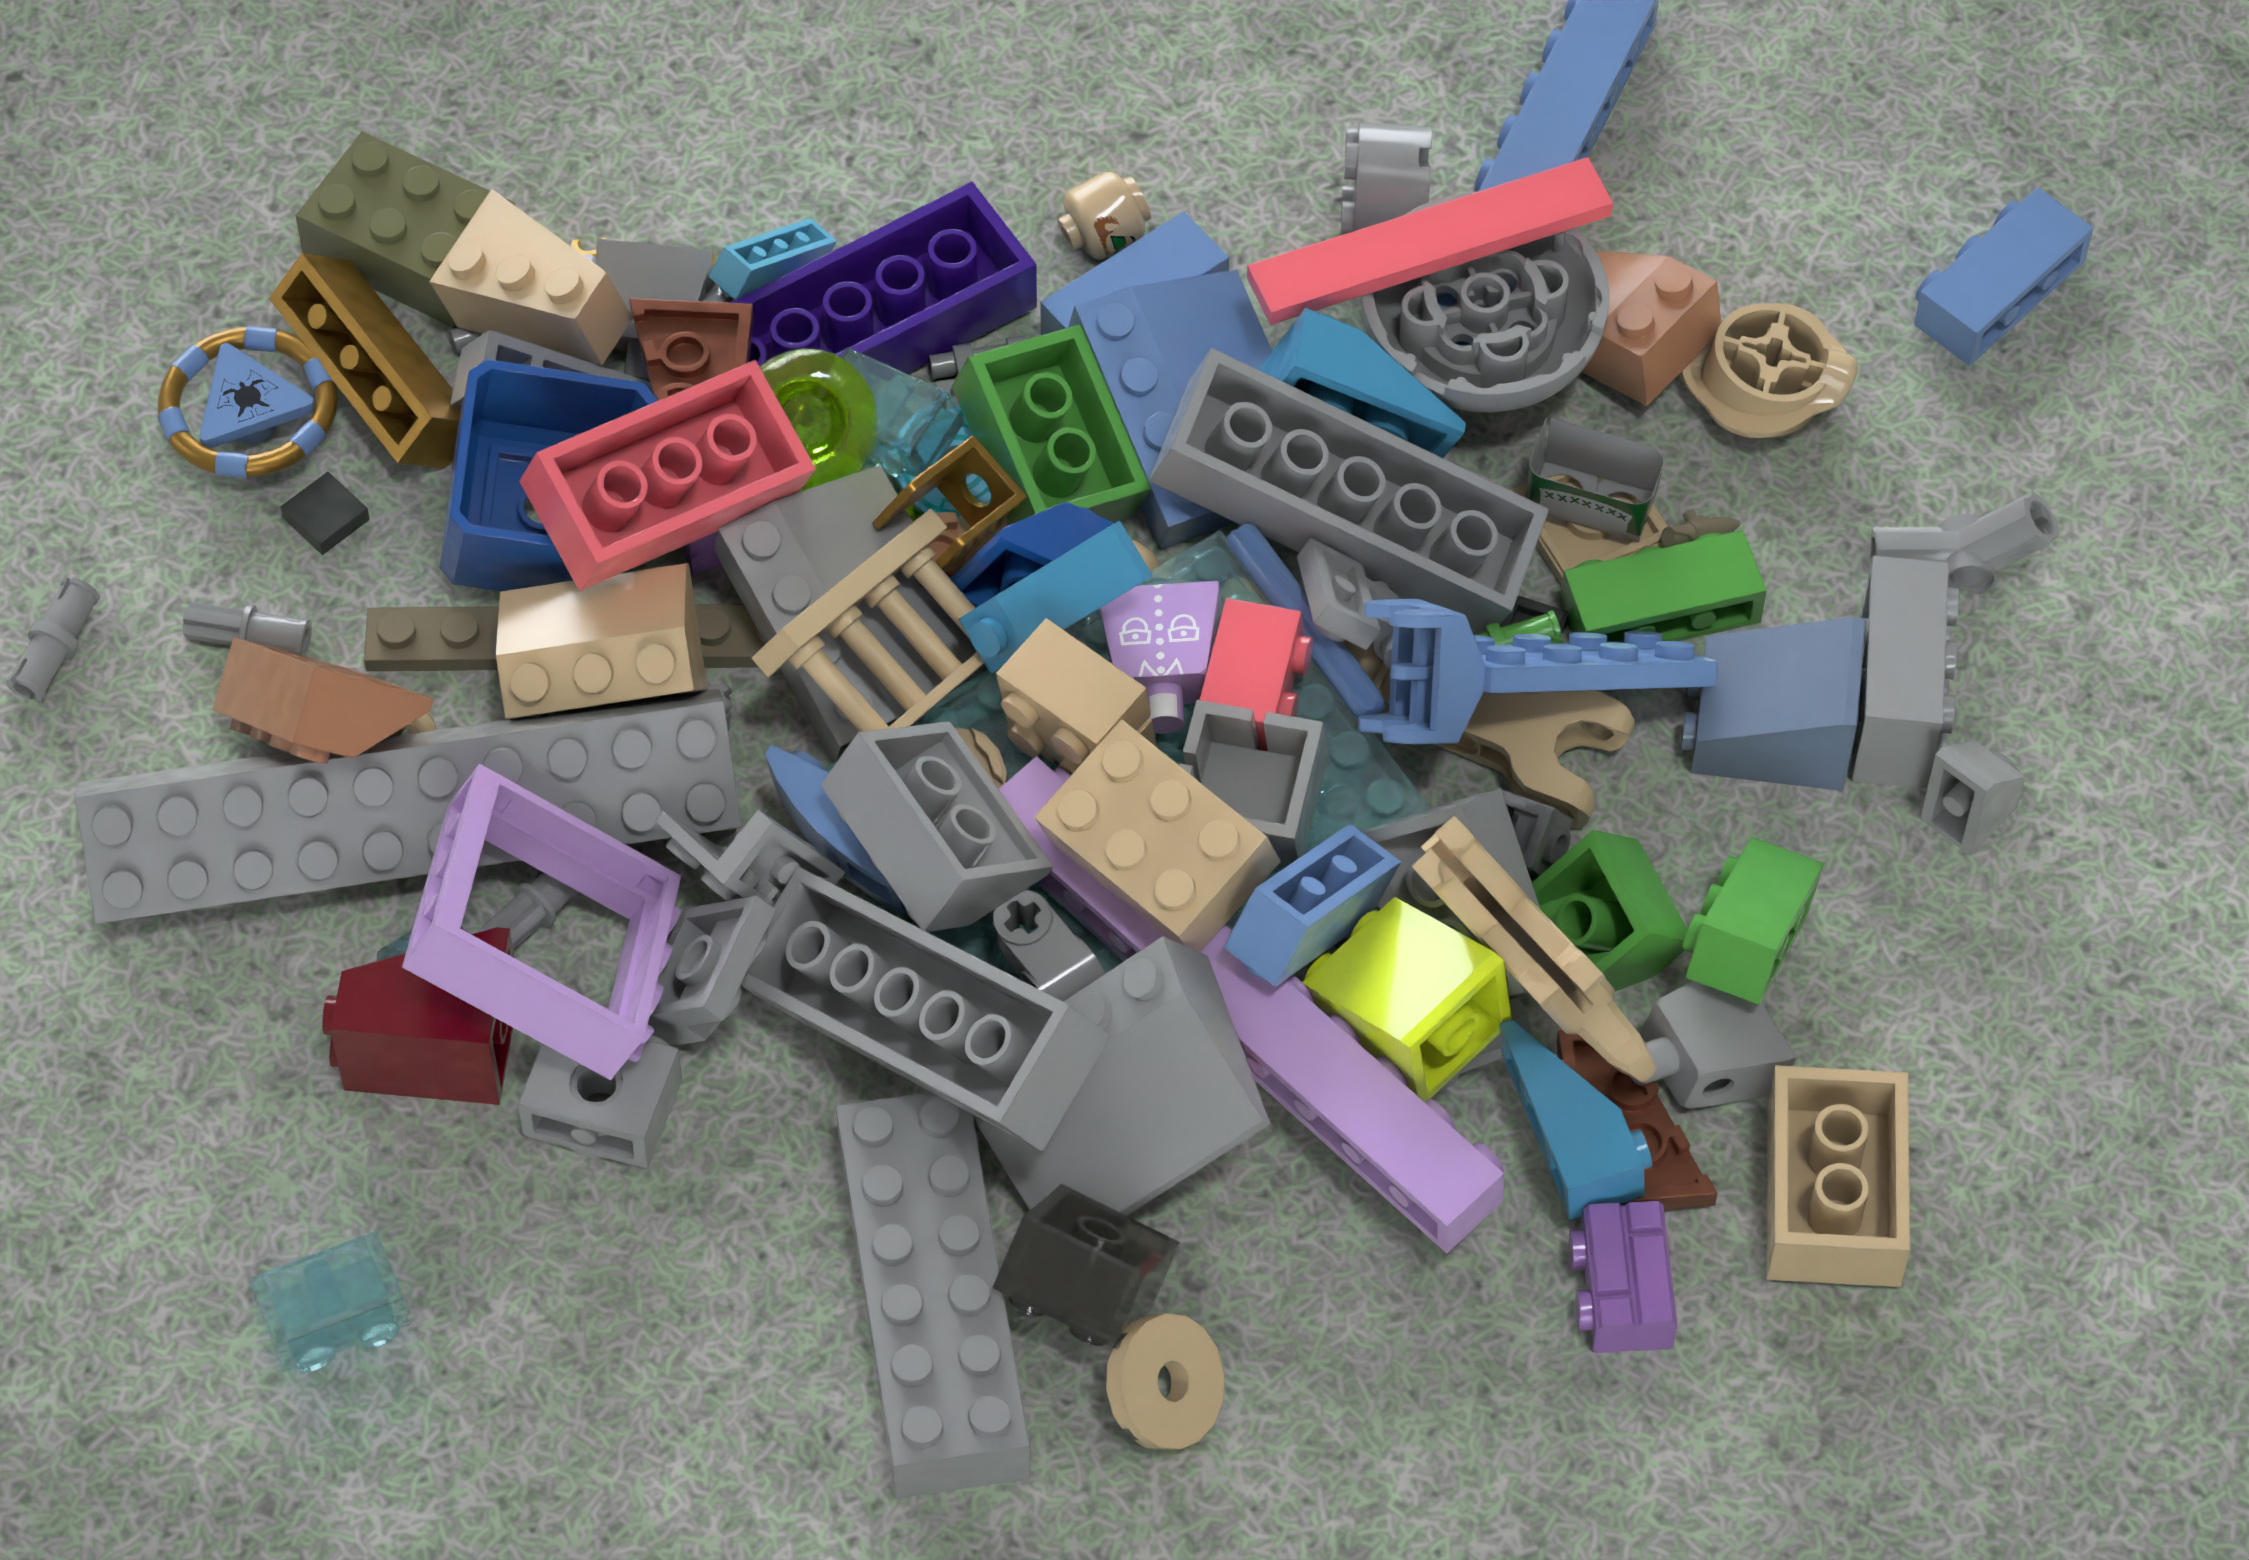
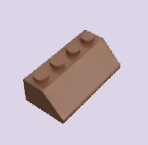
M233 637L213 711L231 717L230 729L233 731L247 734L250 738L269 743L272 747L289 751V754L328 764L330 753L354 758L430 712L434 699L350 668Z

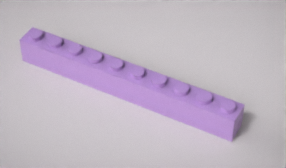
M1036 756L999 788V791L1054 866L1046 877L1036 883L1124 962L1164 935L1049 841L1034 816L1066 782L1070 775L1060 768L1055 771L1051 770ZM1224 925L1200 953L1207 955L1253 1079L1445 1253H1448L1503 1202L1504 1173L1500 1160L1484 1144L1475 1142L1472 1145L1455 1130L1453 1119L1440 1104L1432 1099H1427L1424 1102L1407 1087L1406 1078L1393 1062L1383 1056L1375 1059L1360 1045L1357 1033L1347 1021L1336 1014L1328 1017L1313 1003L1312 995L1307 987L1296 976H1290L1275 987L1267 980L1250 973L1239 959L1223 948L1232 932L1229 927Z

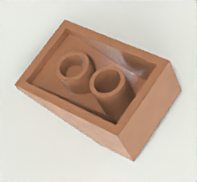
M1595 250L1604 266L1608 279L1609 311L1602 340L1593 358L1582 373L1648 406L1714 340L1721 324L1718 282L1670 256Z

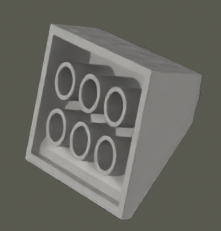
M881 465L777 499L718 528L714 552L765 643L770 641L784 626L913 523L905 510L879 530L872 524L897 496ZM901 570L894 575L900 583L896 589L962 664L977 652L972 642L914 576L908 579ZM864 600L857 605L863 613L859 618L861 622L925 695L943 681L877 605L871 609ZM827 630L819 636L826 644L822 651L888 726L906 712L840 636L834 639ZM788 661L780 670L825 751L835 765L859 731L803 667L796 670ZM983 665L913 726L998 684L997 671L991 674Z
M1164 936L1063 1001L1105 1030L1111 1037L1043 1152L975 1116L977 1124L1054 1251L1060 1255L1071 1252L1270 1125L1208 956Z

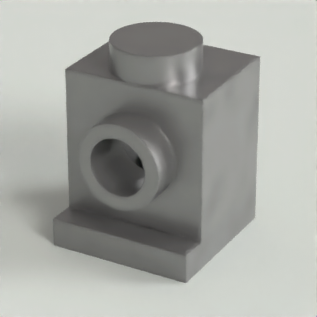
M1501 789L1511 820L1515 811L1520 813L1514 830L1527 870L1541 875L1567 853L1571 839L1569 829L1573 818L1559 812L1554 807Z

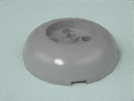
M1473 193L1452 195L1433 200L1413 209L1405 215ZM1573 228L1361 296V308L1367 335L1447 407L1469 412H1505L1531 406L1551 397L1570 384L1585 369L1593 358L1605 331L1609 311V286L1604 266L1597 252L1586 237L1577 228ZM1446 293L1455 297L1457 303L1449 308L1440 307L1437 301ZM1458 341H1465L1470 343L1471 345L1461 346L1455 343Z

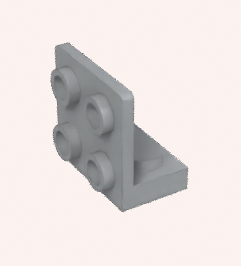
M664 810L655 820L672 836L666 847L695 870L702 864L705 867L703 869L705 873L701 880L727 901L734 900L738 894L742 898L758 895L774 907L797 867L834 885L846 873L830 857L760 810H757L725 851Z

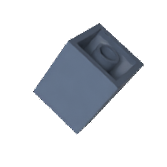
M1849 617L1707 635L1703 656L1718 661L1716 686L1687 687L1686 696L1698 697L1697 713L1685 712L1681 742L1682 750L1693 751L1691 773L1843 791L1857 728L1866 618Z

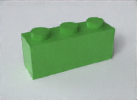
M1741 530L1723 535L1720 533H1708L1692 542L1665 548L1659 546L1646 547L1634 555L1607 561L1595 559L1582 562L1574 568L1564 570L1560 604L1562 610L1568 611L1567 623L1571 633L1589 632L1604 634L1607 636V642L1624 641V633L1627 631H1650L1662 634V641H1682L1761 623L1767 590L1745 533Z
M1754 837L1750 838L1739 858L1729 855L1722 869L1718 884L1711 885L1701 914L1695 913L1683 943V950L1693 954L1685 978L1760 1005L1807 919L1824 863Z

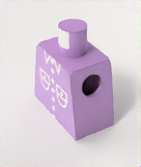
M1219 581L1136 586L1099 609L1110 662L1147 688L1151 715L1148 718L1152 720L1154 733L1167 734L1181 730L1184 727L1183 704L1196 703V700H1200L1223 611Z

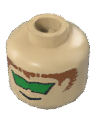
M1104 171L1066 191L1063 198L1066 215L1058 218L1057 222L1072 251L1083 247L1092 258L1104 260L1142 238L1145 234V222L1151 219V213L1140 188L1131 176L1122 179L1120 175L1113 171Z

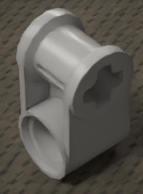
M1024 890L994 910L993 921L994 928L998 934L999 950L1023 982L1063 1002L1106 974L1090 948L1082 939L1071 932L1046 899L1038 893ZM1020 925H1023L1029 931L1036 928L1034 932L1029 934L1022 928L1014 929Z

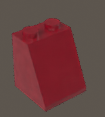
M496 927L471 934L515 958L510 928ZM406 953L341 971L337 996L328 995L325 1000L322 1030L324 1035H332L329 1053L330 1066L339 1067L344 1091L500 1105L513 1027L402 968Z

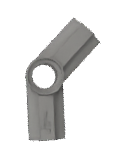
M2032 491L1985 516L1959 514L1945 519L1938 527H1873L1870 539V561H1872V556L1949 562L1948 588L1972 589L1973 594H1982L1992 589L1997 583V570L2050 545L2052 540L2058 538V522L2050 511L2047 501Z

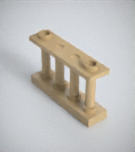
M931 508L784 626L751 658L768 678L788 661L796 670L803 667L859 732L913 726L983 665L988 670L978 652L962 664L896 589L900 585L894 577L897 572L901 570L908 579L914 576L969 638L958 619L975 609V607L932 559L936 553L929 545L947 526ZM863 600L871 609L877 605L943 680L927 695L861 622L859 618L863 613L857 605ZM826 630L834 639L840 636L906 711L890 726L886 724L822 651L826 644L819 636Z

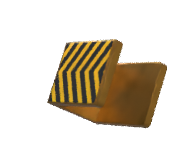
M973 435L913 479L872 524L878 530L937 487L972 527L958 537L935 561L945 572L988 539L1025 501L1027 496ZM967 474L978 475L986 482L991 492L990 503L980 502L973 497L966 484Z

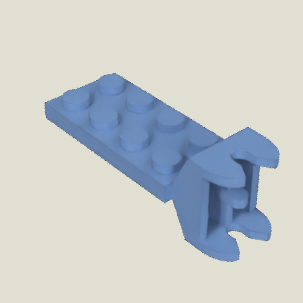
M1421 599L1372 600L1365 602L1364 616L1389 618V625L1393 626L1389 713L1369 714L1358 717V731L1383 733V741L1392 743H1458L1484 691L1488 693L1711 687L1716 686L1718 661L1695 654L1694 645L1691 643L1662 641V634L1650 631H1627L1624 633V641L1607 642V636L1604 634L1589 632L1570 633L1568 643H1551V637L1546 635L1515 634L1513 635V644L1495 645V639L1492 637L1473 635L1465 614Z

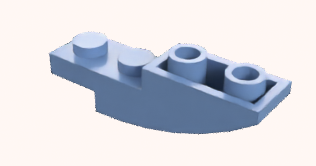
M771 744L765 753L773 784L787 812L813 847L830 857L846 871L843 876L873 899L905 916L907 913L906 907L883 874L874 866L867 851L848 824L841 819L836 807L820 786L829 774L823 764L806 752L794 750L790 754Z

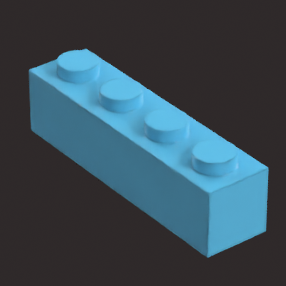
M808 218L725 246L708 277L719 285L720 290L724 294L736 300L832 252L837 240L813 219Z

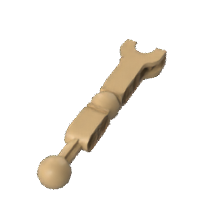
M1132 540L1153 575L1138 586L1186 583L1163 574L1161 565L1152 550L1140 541ZM1241 581L1227 582L1220 594L1222 610L1226 598L1269 605L1255 586ZM1344 640L1345 646L1383 695L1385 709L1382 713H1389L1390 668L1385 666L1383 659L1376 655L1372 643L1365 650ZM1311 661L1306 675L1296 674L1293 687L1302 688L1303 691L1312 693L1316 685L1326 699L1336 706L1345 707ZM1597 690L1538 693H1488L1484 691L1459 742L1433 745L1502 773L1509 782L1511 793L1558 809L1559 812L1573 818L1570 828L1578 829L1588 823L1595 809L1593 790L1587 781L1561 766L1558 758L1566 750L1578 746L1597 748L1610 752L1620 749L1628 740L1635 722L1626 705Z

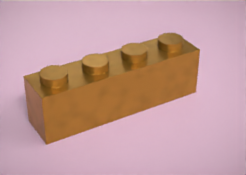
M301 253L273 291L269 300L315 358L317 357L327 374L397 463L441 469L449 466L454 459L461 409L450 406L453 393L452 387L350 260Z

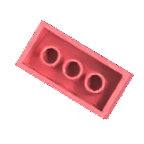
M754 360L536 452L519 482L578 590L582 591L718 531V528L772 501L800 492L816 468L758 363Z

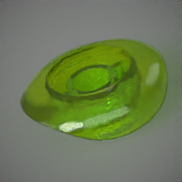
M817 349L788 351L760 366L761 371L816 468L801 491L857 473L864 466L872 452L878 427L874 396L860 372L843 358Z

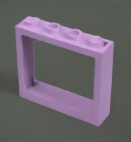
M479 764L447 806L402 968L611 1080L628 1059L637 1062L641 1058L644 1044L654 1033V1028L648 1025V1020L663 993L664 987L657 983L673 949V946L666 941L681 912V909L675 907L681 875ZM484 840L629 919L608 1009L460 929Z

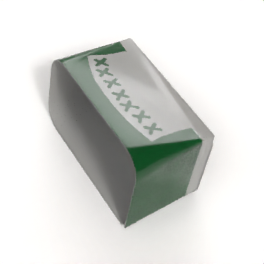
M1546 417L1529 461L1527 499L1548 508L1547 516L1639 542L1657 494L1664 466V458L1661 452L1645 444L1555 418H1550L1545 452ZM1556 475L1569 476L1577 480L1583 489L1548 478ZM1597 476L1603 477V478H1606V479H1605V480H1602V481H1600V482L1598 483ZM1617 492L1628 493L1637 498L1640 503H1628L1608 497V495Z

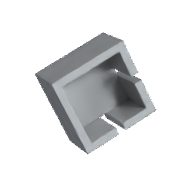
M1196 700L1183 750L1185 764L1180 763L1179 766L1266 835L1281 861L1276 867H1287L1305 853L1328 760L1324 722L1266 712L1263 725L1268 751L1258 750L1259 739L1253 709Z

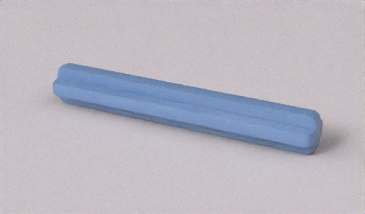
M1245 523L1237 530L1231 531L1226 538L1228 551L1269 606L1301 611L1304 636L1312 637L1313 639L1311 662L1354 720L1358 722V717L1382 713L1385 709V704L1381 692L1343 642L1329 639L1315 627L1306 592L1258 528L1251 523Z

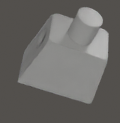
M1692 981L1663 996L1653 1005L1640 1035L1648 1046L1657 1069L1654 1075L1647 1081L1640 1082L1632 1077L1631 1079L1638 1085H1644L1663 1078L1678 1104L1687 1109L1769 1096L1775 1065L1793 1066L1797 1057L1762 1002L1758 1005Z

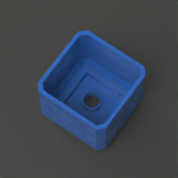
M490 359L484 360L469 371L457 430L439 567L453 585L508 591L573 581L543 524L534 522L527 516L524 507L530 500L519 480L536 452L657 402L658 399L644 382ZM634 568L627 570L625 572H632Z

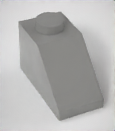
M1976 740L1943 746L1935 754L1920 819L1971 856L2018 808L2026 776L2017 770L2009 758L2001 753L1991 752Z

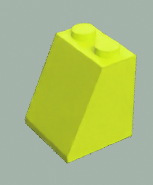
M1396 897L1391 899L1380 911L1373 910L1364 915L1354 927L1351 937L1333 954L1326 953L1320 956L1310 966L1302 982L1311 993L1313 1003L1328 1017L1336 1014L1347 1021L1357 1033L1360 1045L1375 1059L1383 1056L1393 1062L1406 1078L1407 1087L1424 1102L1427 1099H1431L1500 1034V1023L1512 1020L1504 960L1492 950Z

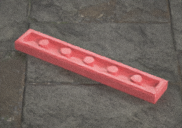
M1589 157L1249 264L1247 265V280L1269 324L1273 325L1298 317L1304 308L1312 311L1323 309L1612 216L1613 202Z

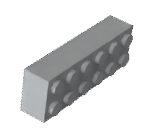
M1213 348L1209 350L1187 383L1148 480L1240 525L1251 523L1258 528L1263 536L1299 553L1309 539L1313 538L1363 564L1366 578L1374 582H1385L1390 590L1397 594L1399 599H1421L1465 614L1473 635L1485 632V625L1498 622L1500 625L1512 612L1549 511L1548 508Z
M797 867L774 905L776 911L766 930L768 934L766 945L759 956L751 962L741 986L784 1014L1043 1152L1111 1035L1070 1005L840 887Z
M932 1092L836 1105L839 1147L895 1498L1031 1479L1030 1444L973 1114Z

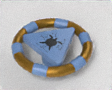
M257 326L232 328L207 336L194 345L189 346L170 365L159 390L158 421L168 444L190 464L218 476L258 477L281 471L305 459L326 438L336 415L338 390L337 385L327 374L317 357L315 358L298 336L278 328ZM240 350L278 352L296 361L304 368L313 388L315 405L312 396ZM218 356L200 430V443L191 435L180 410L181 396L186 384L210 360ZM311 414L310 419L287 443L273 450L250 455L210 449L233 440L248 444L262 442L272 435L277 425Z

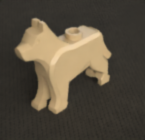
M1455 816L1449 819L1421 846L1426 853L1412 865V868L1486 948L1492 950L1504 960L1505 969L1566 1034L1580 1035L1619 1072L1640 1082L1647 1081L1654 1075L1657 1069L1643 1038L1614 1002L1615 989L1605 979V975L1537 907L1470 831Z

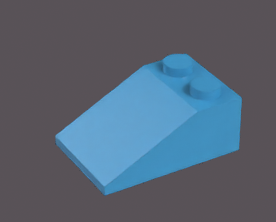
M1304 308L1259 368V371L1441 458L1447 455L1465 432L1466 423L1362 330L1337 321L1329 315L1320 314Z

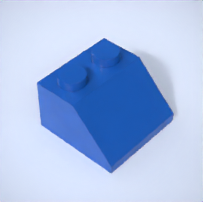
M1069 502L1061 503L1002 528L950 579L976 608L1111 526L1114 522L1096 515L1089 509L1075 506Z

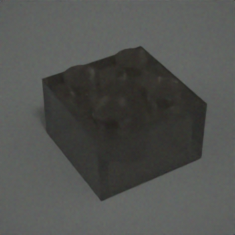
M1060 1184L1022 1217L993 1289L1009 1296V1302L1024 1313L1034 1316L1047 1315L1068 1325L1070 1333L1082 1342L1094 1346L1108 1345L1114 1348L1128 1334L1122 1333L1129 1324L1145 1317L1150 1312L1180 1242L1070 1187Z

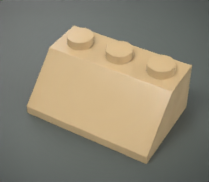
M689 563L621 573L582 591L578 590L574 581L500 592L496 661L505 719L523 718L708 690Z

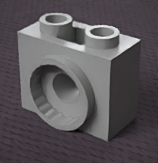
M651 1035L643 1046L641 1058L637 1062L628 1059L615 1076L609 1080L542 1043L518 1102L523 1136L564 1146L586 1157L608 1158L648 1169L682 1082L679 1048L671 1047L666 1041ZM597 1093L611 1095L610 1098L601 1102L585 1100Z

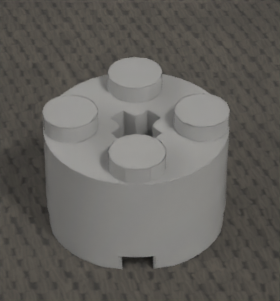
M1359 122V128L1346 127L1344 179L1355 180V186L1343 185L1341 235L1404 216L1413 209L1429 202L1431 166L1428 163L1429 149H1432V126Z

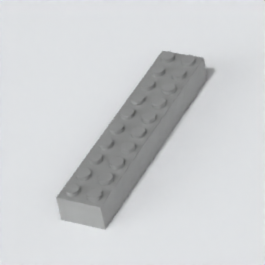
M720 689L387 737L354 758L330 753L328 764L304 759L289 754L290 752L82 782L78 783L74 797L95 924L426 875L430 870L447 806L479 764L625 845L672 838L655 821L663 810L697 833L742 827L725 707ZM484 840L477 867L519 861L520 859Z

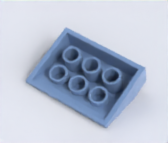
M1237 270L1130 286L1075 305L1068 326L1069 328L1081 324L1147 480L1150 478L1187 383L1209 350L1213 348L1259 370L1272 352ZM1149 482L1151 491L1140 505L1160 550L1236 523L1152 482Z

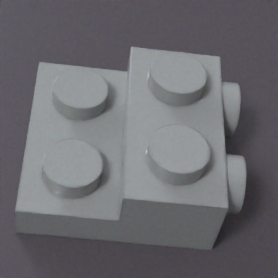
M756 895L683 909L667 942L673 946L671 956L658 976L657 983L664 987L663 993L648 1020V1025L654 1028V1036L666 1041L670 1046L705 1041L715 1031L720 1022L733 1011L741 997L740 985L751 962L759 956L766 945L768 938L766 930L776 911L774 907Z

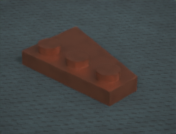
M629 298L632 319L653 394L658 399L657 401L749 363L754 322L753 304Z
M1558 1030L1556 1040L1558 1058L1618 1106L1623 1113L1630 1132L1640 1129L1647 1142L1651 1154L1652 1167L1644 1170L1645 1196L1621 1203L1620 1205L1625 1206L1629 1202L1659 1201L1663 1204L1664 1210L1715 1206L1718 1193L1708 1175H1703L1689 1151L1690 1143L1680 1125H1674L1658 1096L1659 1088L1655 1081L1644 1085L1636 1084L1630 1076L1619 1072L1580 1035L1566 1034L1563 1030Z

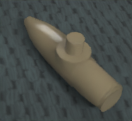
M1690 509L1682 514L1685 523L1663 529L1661 540L1665 547L1692 542L1708 533H1720L1722 535L1732 533L1740 526V521L1728 517L1704 518L1703 515L1696 516L1694 510Z

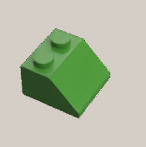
M1592 830L1532 882L1540 910L1605 975V979L1615 991L1653 978L1685 951L1683 950V943L1688 929L1638 839Z

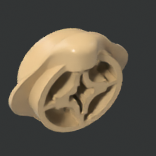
M1758 303L1741 307L1729 314L1720 324L1714 340L1678 375V379L1705 407L1714 421L1727 431L1748 438H1774L1797 432L1814 415L1831 410L1842 403L1848 396L1858 372V362L1854 356L1848 354L1845 348L1812 313L1790 304Z

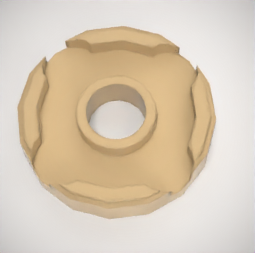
M1150 1314L1131 1322L1121 1333L1128 1334L1123 1338L1120 1347L1112 1349L1107 1363L1106 1391L1114 1418L1122 1429H1129L1133 1436L1139 1439L1134 1441L1144 1448L1178 1450L1199 1442L1215 1424L1224 1400L1225 1373L1217 1346L1204 1327L1185 1315ZM1163 1366L1168 1369L1171 1376V1390L1166 1398L1163 1397L1158 1386V1375Z

